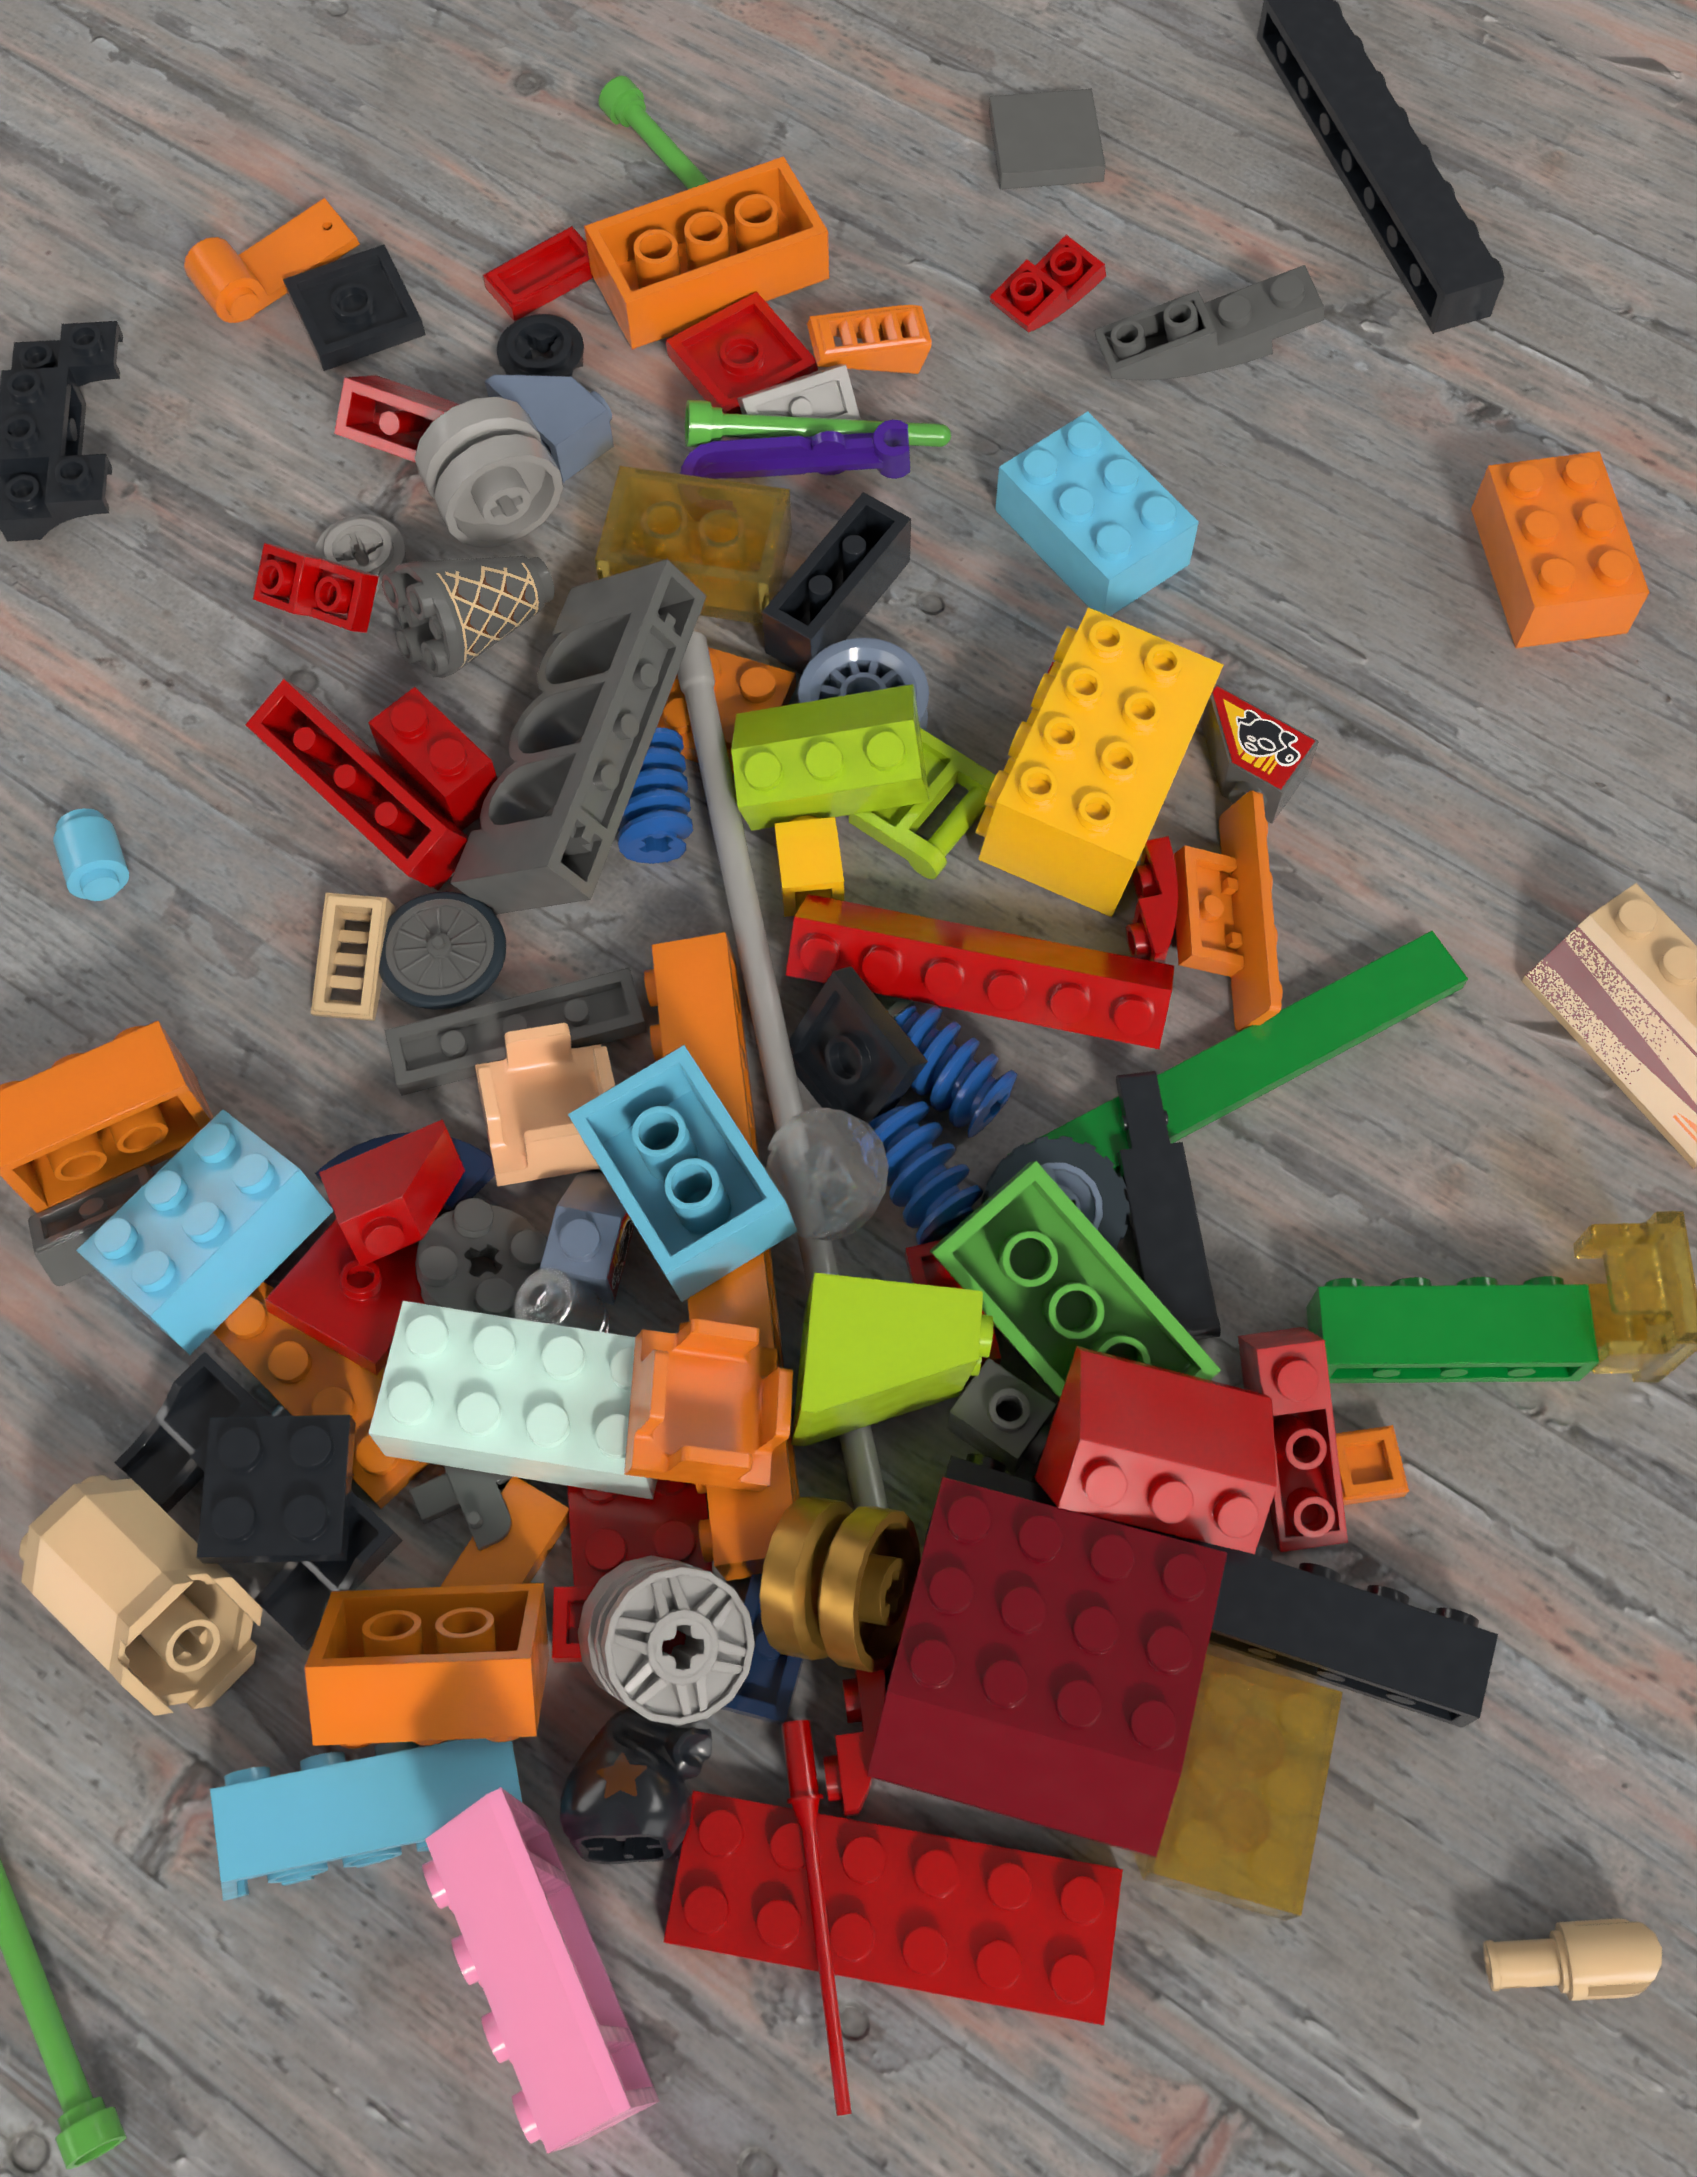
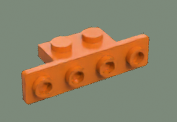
M1252 790L1242 796L1219 817L1221 854L1186 845L1174 853L1178 881L1176 917L1178 965L1231 977L1235 1030L1239 1032L1252 1025H1262L1278 1014L1281 1010L1283 995L1282 985L1279 981L1276 948L1278 933L1274 925L1273 877L1269 868L1267 845L1268 822L1265 818L1263 794Z

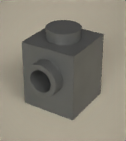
M988 1358L981 1367L979 1375L973 1378L949 1411L947 1429L983 1455L1003 1463L1006 1466V1471L1014 1476L1025 1459L1033 1465H1036L1041 1459L1051 1426L1049 1425L1052 1421L1056 1404Z

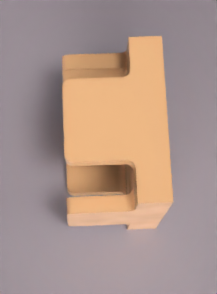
M567 1023L505 1033L506 1058L501 1061L475 1065L497 1187L600 1169L568 1114L615 1086L607 1047H601V1044L571 1048V1036Z

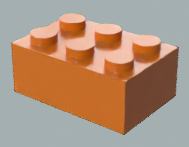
M1600 451L1488 465L1471 511L1515 648L1627 634L1649 594V589Z
M155 1021L146 1026L130 1027L120 1032L114 1040L85 1053H74L57 1060L51 1068L22 1081H10L0 1085V1176L36 1213L49 1209L143 1165L150 1164L152 1167L174 1157L214 1118L194 1072L160 1022Z
M544 1583L332 1591L305 1665L313 1746L339 1745L344 1748L356 1749L366 1747L372 1743L413 1742L418 1745L427 1746L439 1744L446 1740L487 1739L493 1742H508L519 1737L536 1736L549 1662Z

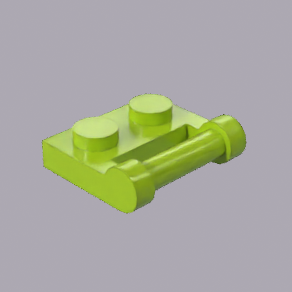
M920 728L930 802L849 815V823L908 860L911 867L923 877L936 879L947 865L945 857L985 810L986 805L984 803L996 775ZM956 783L968 789L969 792L928 841L915 834Z

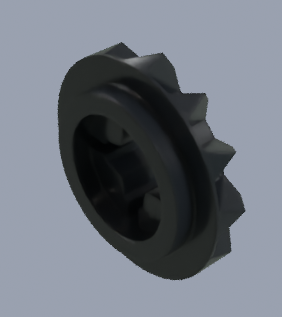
M535 314L523 317L504 330L497 344L499 366L505 370L506 375L572 377L573 370L583 366L584 342L581 333L570 321L556 315ZM531 348L543 354L550 350L552 358L545 359L542 356H537L533 359Z

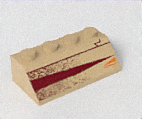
M1635 883L1590 914L1524 976L1522 982L1694 1169L1697 1167V946Z

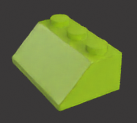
M914 684L736 714L731 753L737 806L751 831L775 827L774 823L789 822L799 816L809 815L818 818L839 817L930 802Z

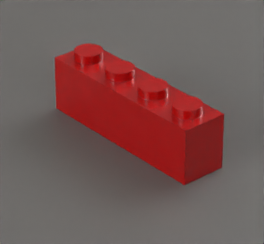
M283 679L245 725L408 877L439 891L455 872L469 837L323 703Z

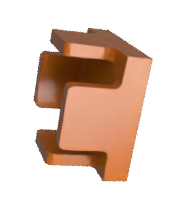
M692 1319L678 1333L642 1329L635 1337L624 1475L762 1492L770 1486L772 1452L786 1441L790 1435L793 1370L779 1367L776 1369L777 1349L757 1346L759 1344V1329L755 1327Z

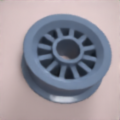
M874 638L843 640L819 652L803 671L798 689L799 703L914 684L920 728L925 731L927 729V705L929 700L927 678L916 659L893 643Z

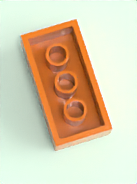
M784 156L584 226L591 274L632 350L680 333L755 292H758L765 301H769L829 279L828 230Z

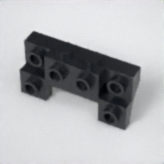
M117 321L62 324L60 340L14 342L11 370H2L0 380V530L7 542L41 540L50 530L63 522L88 515L109 513V505L105 495L107 475H112V465L106 454L82 455L86 402L78 387L96 381L120 379V370L116 362L118 342H123V334Z
M204 1352L173 1382L165 1401L153 1420L136 1441L114 1463L168 1513L204 1477L210 1418L292 1415L279 1403L268 1412ZM351 1491L347 1561L286 1562L254 1600L303 1649L308 1651L313 1645L331 1592L356 1590L403 1540Z

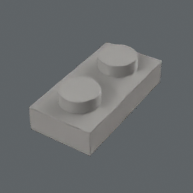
M838 364L737 398L741 413L746 415L861 420L846 364Z

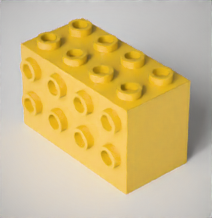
M1088 607L1078 629L1067 625L1054 654L1053 660L1055 662L1050 673L1043 675L1031 703L1032 710L1027 722H1021L1008 752L1010 757L1003 771L999 770L990 787L984 803L986 808L975 833L985 837L978 860L1112 917L1143 851L1224 664Z

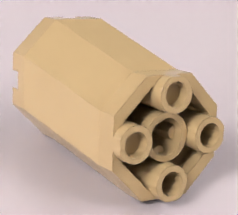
M105 1475L88 1477L79 1484H73L29 1525L28 1533L22 1538L19 1556L24 1562L21 1582L112 1676L154 1716L173 1713L168 1706L187 1703L192 1709L212 1706L254 1664L257 1645L251 1640L253 1621L260 1627L263 1608L219 1564H203L197 1558L198 1543L132 1479L111 1480Z

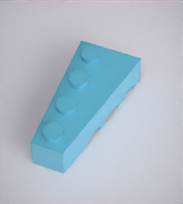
M487 1739L448 1740V1742L419 1747L418 1744L413 1742L380 1743L374 1747L375 1756L346 1762L344 1752H329L301 1760V1771L271 1777L270 1767H253L225 1775V1786L210 1789L223 1901L249 1895L247 1880L267 1875L268 1883H282L283 1886L314 1879V1875L328 1870L327 1862L342 1859L343 1867L360 1868L400 1856L402 1854L401 1846L416 1843L418 1852L430 1851L425 1840L428 1836L486 1794L499 1788H503L522 1802L512 1741L493 1742Z

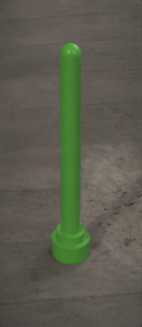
M618 76L604 86L599 96V107L614 124L621 123L624 127L631 126L687 189L710 182L645 111L644 95L630 78Z
M687 400L685 409L686 447H698L701 444L721 441L722 437H811L824 431H835L841 434L874 433L877 427L884 421L725 414L722 412L721 407H712L711 401ZM905 422L908 424L910 446L943 447L950 442L951 431L944 424Z
M0 1859V1949L63 2111V2115L57 2119L61 2133L56 2136L55 2140L66 2169H73L115 2148L126 2139V2134L116 2108H106L101 2096L93 2098Z

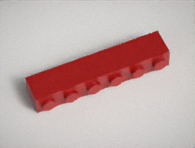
M807 894L794 916L786 976L826 983L833 971L852 966L872 993L1160 1049L1173 989L1175 965Z

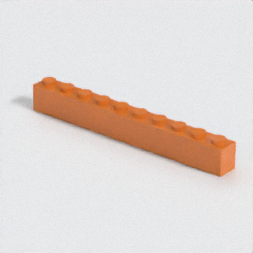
M723 932L653 944L654 969L644 971V980L650 1006H658L659 1024L650 1025V1040L654 1059L658 1061L685 1045L760 1161L737 965L727 934ZM769 1248L689 1297L687 1301L689 1322L692 1319H702L758 1328L759 1344L757 1346L777 1349V1369L778 1367L784 1368L771 1250ZM689 1322L680 1323V1324H679V1332H680ZM791 1425L789 1438L772 1452L770 1486L762 1492L695 1484L698 1494L707 1493L709 1519L699 1521L702 1555L705 1562L714 1561L715 1568L726 1581L749 1578L754 1574L763 1573L764 1560L772 1534L785 1510L800 1497L794 1445H791Z

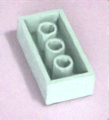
M403 1301L368 1433L385 1456L647 1499L654 1498L657 1479L624 1475L635 1337Z

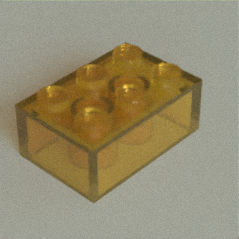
M619 466L595 557L598 580L668 559L706 595L700 616L763 624L762 611L779 592L791 539L790 489Z
M1206 1654L1182 1774L1157 1857L1148 1856L1143 1880L1284 1921L1300 1917L1304 1905L1343 1692Z

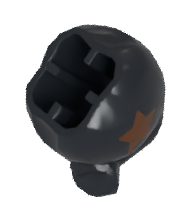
M630 1707L615 1713L585 1749L568 1775L561 1794L560 1822L565 1835L569 1838L579 1856L587 1862L597 1864L658 1862L668 1859L683 1841L689 1828L693 1800L685 1780L697 1777L701 1772L704 1761L711 1757V1730L693 1727L678 1728L671 1724L650 1721Z

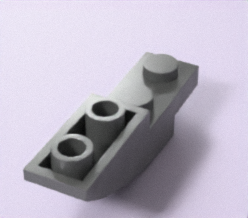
M1303 265L1205 303L1198 290L1095 329L1094 333L1112 379H1172L1229 368L1273 354V339L1323 321L1324 305L1306 266Z

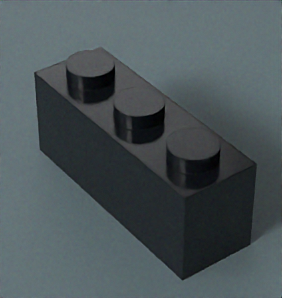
M862 492L762 611L765 653L803 674L808 663L819 652L832 644L846 640L910 562L911 518Z

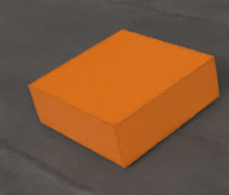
M1393 1425L1336 1433L1344 1505L1400 1498L1409 1492Z

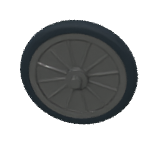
M440 891L418 896L400 906L388 919L379 964L380 977L396 997L410 1005L431 1010H444L462 1006L482 995L499 976L506 957L504 929L497 916L487 905L479 900L470 898L466 894Z

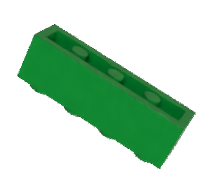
M1556 1276L1532 1278L1526 1280L1523 1285H1498L1497 1279L1492 1277H1472L1459 1281L1457 1285L1431 1286V1281L1422 1277L1398 1279L1393 1281L1390 1286H1365V1282L1358 1278H1338L1326 1282L1324 1286H1318L1306 1307L1308 1330L1325 1340L1330 1383L1580 1381L1599 1363L1588 1284L1565 1285L1564 1279Z

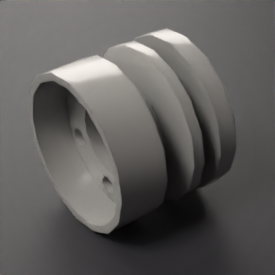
M657 1556L625 1561L600 1578L583 1605L578 1628L582 1662L597 1686L648 1720L673 1725H683L707 1719L732 1701L749 1674L755 1646L750 1613L733 1587L709 1571L693 1567L678 1560ZM676 1630L686 1635L685 1644L673 1647L671 1656L662 1651L663 1640L675 1638Z

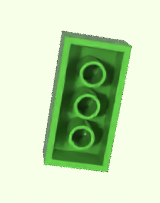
M1037 1161L1029 1162L930 1250L931 1254L962 1289L983 1291L982 1312L985 1315L993 1316V1324L1059 1399L1077 1346L1211 1380L1221 1371Z

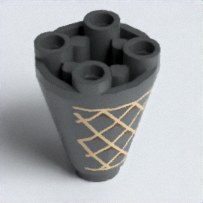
M525 556L406 562L397 565L393 572L384 574L382 577V588L385 597L395 609L402 629L397 631L396 641L403 658L408 664L419 661L427 672L433 677L438 678L447 677L463 668L538 614L544 608L545 603L553 600L555 594L551 574L546 564L539 557L528 559Z

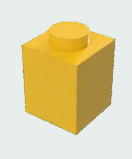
M806 815L793 818L789 822L774 823L784 917L795 916L807 894L844 901V877L836 818H818Z

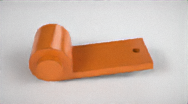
M323 198L239 255L225 239L211 237L199 241L189 250L185 257L184 269L188 278L218 317L228 323H239L252 318L255 314L287 294L283 279L334 262L360 245V243L329 202Z

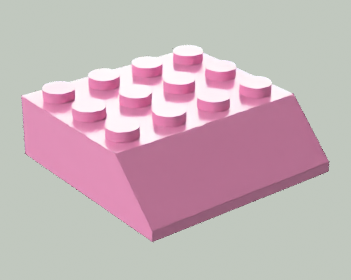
M503 1788L486 1794L425 1839L433 1860L424 1863L422 1868L427 1885L437 1906L440 1909L449 1906L461 1930L462 1935L451 1940L460 1970L469 1985L476 1982L480 1984L492 2012L481 2017L483 2029L491 2050L499 2063L509 2059L520 2082L522 2091L512 2095L513 2106L520 2126L530 2144L541 2140L547 2154L577 2145L659 2102V2099L544 1818Z

